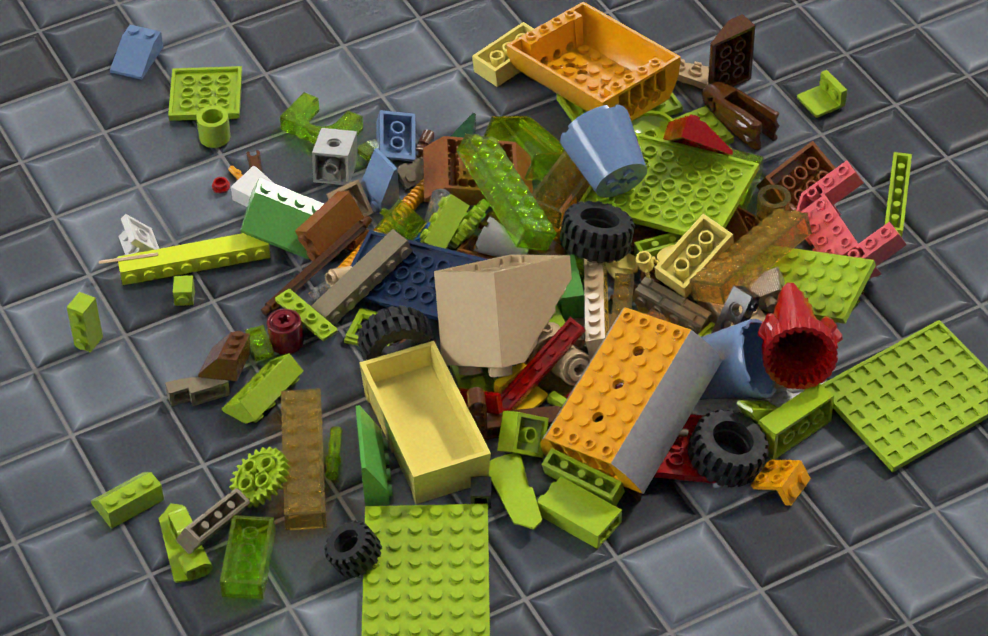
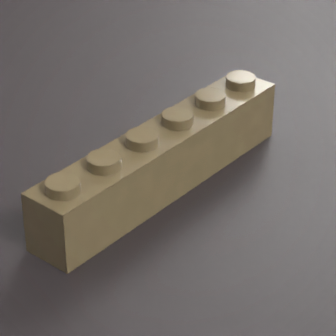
M392 229L311 307L332 325L338 323L363 297L367 296L377 284L381 283L398 264L409 256L413 250L408 240Z

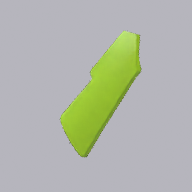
M512 453L490 460L489 477H491V482L513 524L534 530L542 522L534 490L529 486L521 455Z
M170 503L165 512L159 517V522L174 582L191 581L208 575L212 571V565L203 546L201 545L193 553L189 554L176 540L184 528L193 522L186 507Z

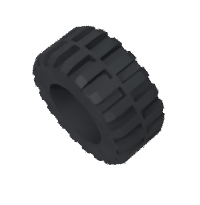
M581 201L577 204L574 203L566 209L560 231V241L563 247L570 254L576 255L577 258L586 259L589 262L596 261L597 263L617 262L630 252L635 225L631 216L619 207L599 201Z
M391 306L386 310H379L376 315L372 314L369 320L363 323L358 333V345L363 361L427 342H436L427 317L421 311H416L412 307L406 308V306H399L397 308ZM399 339H406L400 344L387 346L393 341Z
M723 409L716 410L715 413L712 411L702 416L687 445L688 457L692 460L691 464L694 469L697 468L698 473L702 477L705 476L707 481L711 483L716 482L717 485L722 487L728 485V487L733 488L736 485L740 487L746 485V483H751L759 474L769 453L767 437L764 432H761V427L755 424L753 419L743 416V413H734L733 410L723 411ZM716 442L732 446L740 455L726 452Z

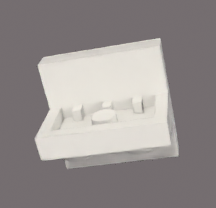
M127 214L121 218L125 230L119 235V239L125 255L159 249L152 228Z

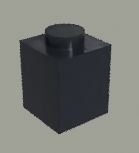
M471 477V504H488V509H491V477Z

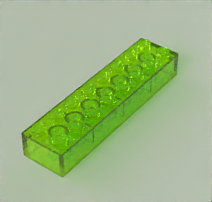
M465 134L456 151L517 248L547 251L557 233L529 191V188L525 185L520 174L516 171L513 163L507 157L506 152L498 143V140L492 136L485 137L477 134Z

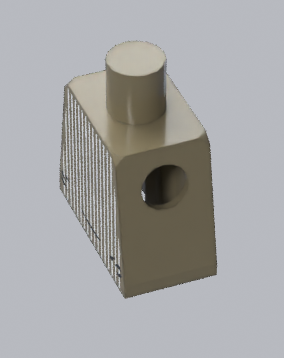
M779 267L744 280L749 290L761 296L758 306L761 310L767 309L769 312H774L776 300L785 285Z

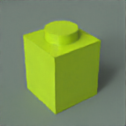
M174 276L173 297L175 306L194 305L195 286L193 276Z

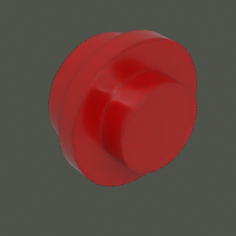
M217 177L212 183V190L216 193H225L230 189V183L225 177Z

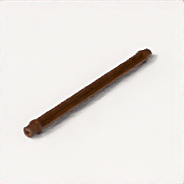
M369 216L360 219L266 302L261 312L265 316L270 312H274L280 306L276 302L275 297L288 289L295 293L364 232L368 225L372 223V219Z

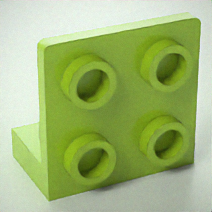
M828 70L821 72L819 86L797 95V99L818 118L846 105L847 89Z

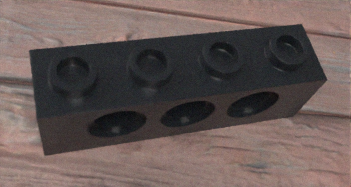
M742 285L733 286L711 333L731 326V323L736 325L750 320L753 312L759 306L761 296ZM740 305L742 307V313L739 312Z

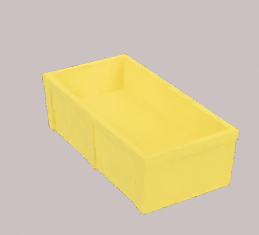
M434 341L360 362L365 397L368 403L371 404L387 437L388 446L397 459L416 504L470 488L471 477H489L491 453Z

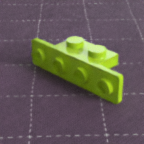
M291 289L275 297L276 302L284 309L296 311L301 317L302 324L322 341L327 340L338 332L334 325Z

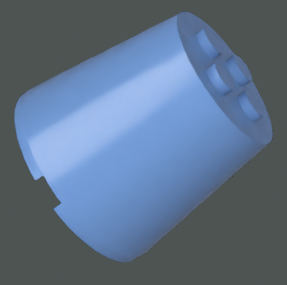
M607 105L594 108L573 120L568 125L569 130L562 133L560 143L598 196L608 198L623 194L637 186L645 178L647 167L629 113L625 107L615 105V107L609 108Z
M750 319L701 337L716 351L722 362L700 399L768 398L775 393V381L770 378L763 366L761 348L763 339L758 336V331L762 324L761 320Z

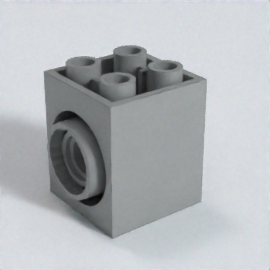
M321 128L312 151L313 182L345 185L351 182L358 162L357 131Z

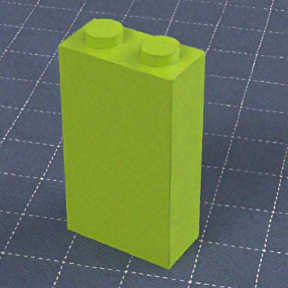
M562 476L556 482H553L549 490L537 500L542 518L596 549L621 524V509Z

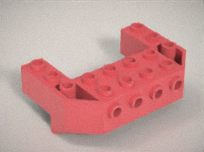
M848 161L842 163L801 193L794 216L798 221L796 226L801 233H806L804 238L810 246L814 245L813 251L871 259L878 266L907 244L890 222L858 244L834 205L864 183ZM876 266L870 278L881 275Z

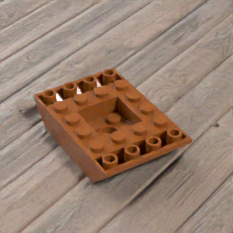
M443 136L423 148L424 202L439 203L443 196L446 197L452 194L472 206L485 199L490 203L489 207H496L499 203L505 208L534 210L531 156L516 142Z

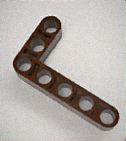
M480 387L469 389L467 391V407L483 439L499 438L503 412L500 414L487 413L484 390ZM549 406L506 411L549 418L548 431L562 407Z

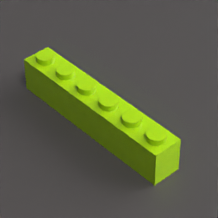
M894 152L885 224L890 222L902 237L912 154Z

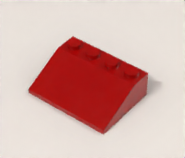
M690 114L689 116L668 122L663 137L664 140L727 156L733 154L729 146L706 122L701 121L700 117Z

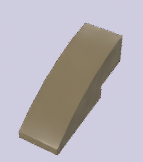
M192 377L165 382L167 397L171 406L191 401L192 406L230 395L228 380Z

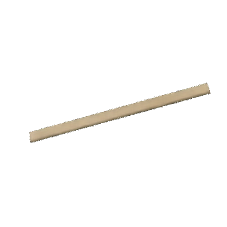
M158 252L100 260L99 264L158 256Z

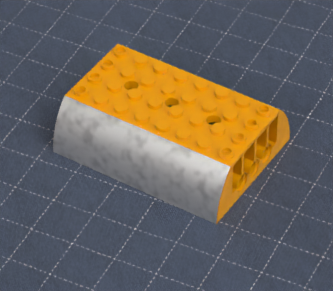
M626 307L623 308L541 440L542 452L547 456L551 448L621 481L624 487L644 494L722 362L720 356L704 339L691 329ZM637 351H644L641 355L635 356ZM624 383L621 388L615 389L617 384ZM604 416L601 421L595 422L597 417Z

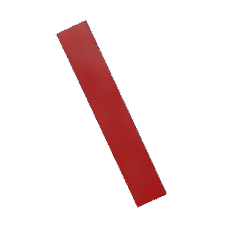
M571 317L563 324L501 393L503 411L515 410L582 336L586 331L584 327Z

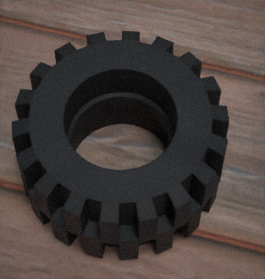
M352 520L350 523L345 522L344 525H339L326 540L327 544L324 546V554L327 560L342 576L347 578L352 576L355 578L360 574H366L367 570H371L372 566L377 564V558L381 556L380 550L382 545L380 540L368 525L362 521Z

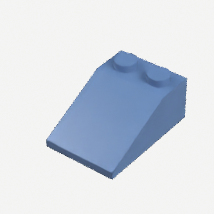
M129 25L122 35L110 68V73L142 80L163 49L161 31Z
M380 110L376 121L377 146L388 159L415 160V114Z
M376 148L361 181V186L372 210L383 217L400 203L398 169Z

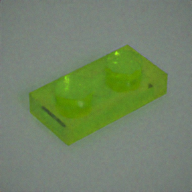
M264 325L245 329V333L250 334V348L255 361L274 357V351Z

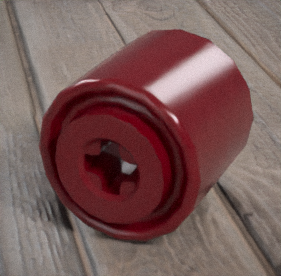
M279 309L270 314L267 319L270 348L274 352L284 355L288 353L293 354L298 351L304 342L300 315L291 309Z

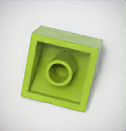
M503 411L497 451L543 458L540 443L547 432L549 418L521 412Z

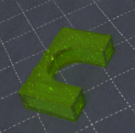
M305 92L280 116L281 130L313 144L316 143L321 128L357 131V136L363 131V116L348 110L332 125L321 127L310 124V120L320 111L319 98Z

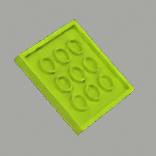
M242 66L172 68L169 121L197 120L196 115L198 111L213 105L226 109L229 119L240 118Z

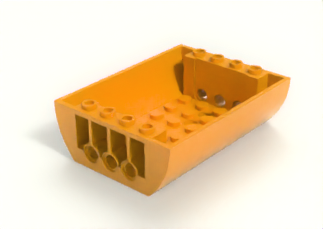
M585 2L576 5L506 45L511 63L520 72L587 112L607 105L609 108L621 105L627 109L631 121L670 98L679 75L681 63L679 55Z

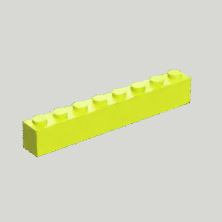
M242 233L117 257L158 252V256L118 261L122 285H128L270 258L269 243Z

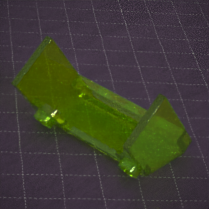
M492 116L482 138L486 140L516 142L531 156V164L524 177L526 180L547 179L569 158L560 141L528 116Z

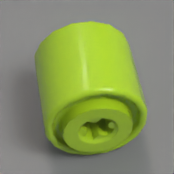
M213 105L198 111L196 119L200 142L210 148H218L227 144L231 138L226 109Z

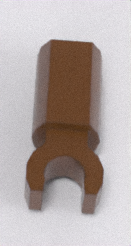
M423 130L416 147V151H418L416 158L423 157V148L433 142V131Z
M256 150L257 154L255 156H251L248 151L246 154L249 169L255 166L263 173L260 151Z

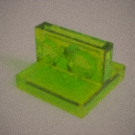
M398 199L390 210L383 207L379 212L383 219L375 228L384 234H388L393 229L405 239L413 241L427 222L401 199Z

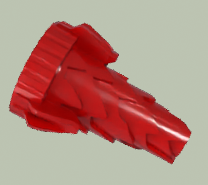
M786 283L776 300L777 304L774 307V314L766 315L758 331V336L763 339L761 347L763 366L766 373L776 384L788 389H809V387H815L819 383H823L826 381V378L831 376L838 361V343L843 338L837 329V324L831 318L825 316L821 321L816 319L813 306L809 303L808 298H805L804 293L797 288L795 283Z

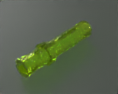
M338 426L330 428L328 455L325 458V463L327 464L325 477L330 480L338 478V469L341 464L340 449L343 430Z

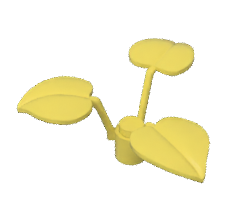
M674 245L660 250L657 254L658 260H656L655 256L651 257L648 251H641L636 257L627 254L617 262H606V268L611 277L617 281H629L633 277V272L637 273L638 269L645 272L646 277L651 279L649 272L653 269L654 263L658 264ZM637 306L639 312L660 318L655 316L650 310Z

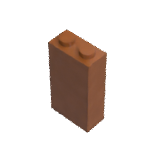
M338 191L298 227L295 232L299 242L304 246L307 256L314 261L360 219H363L364 216L349 191Z

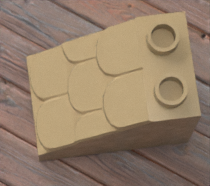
M506 255L434 271L441 356L445 364L458 366L460 375L482 373V367H488L489 376L491 377L513 374L512 365L523 363L527 360L537 344L539 335L555 313L556 304L572 279L570 255Z

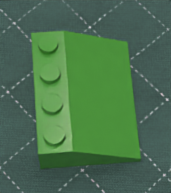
M259 178L252 189L240 232L310 259L304 246L299 242L295 230L324 204Z
M358 405L356 406L365 506L389 505V496H393L392 484L387 483V481L391 480L390 468L386 469V465H389V455L384 453V450L388 449L387 437L383 438L382 429Z

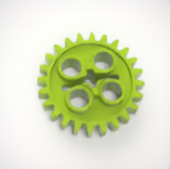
M482 199L470 211L465 213L447 246L450 250L454 251L459 244L462 245L478 228L479 223L486 215L485 211L490 206V203L485 199Z
M269 446L266 450L262 447L260 452L256 449L254 455L249 453L248 459H242L243 464L236 466L239 470L232 473L235 478L230 479L233 484L229 488L232 491L235 488L239 489L249 500V508L252 505L257 507L259 502L264 505L265 500L271 501V496L273 494L277 496V490L283 489L281 484L287 482L284 477L290 474L287 471L290 468L287 464L289 460L277 448L272 449Z

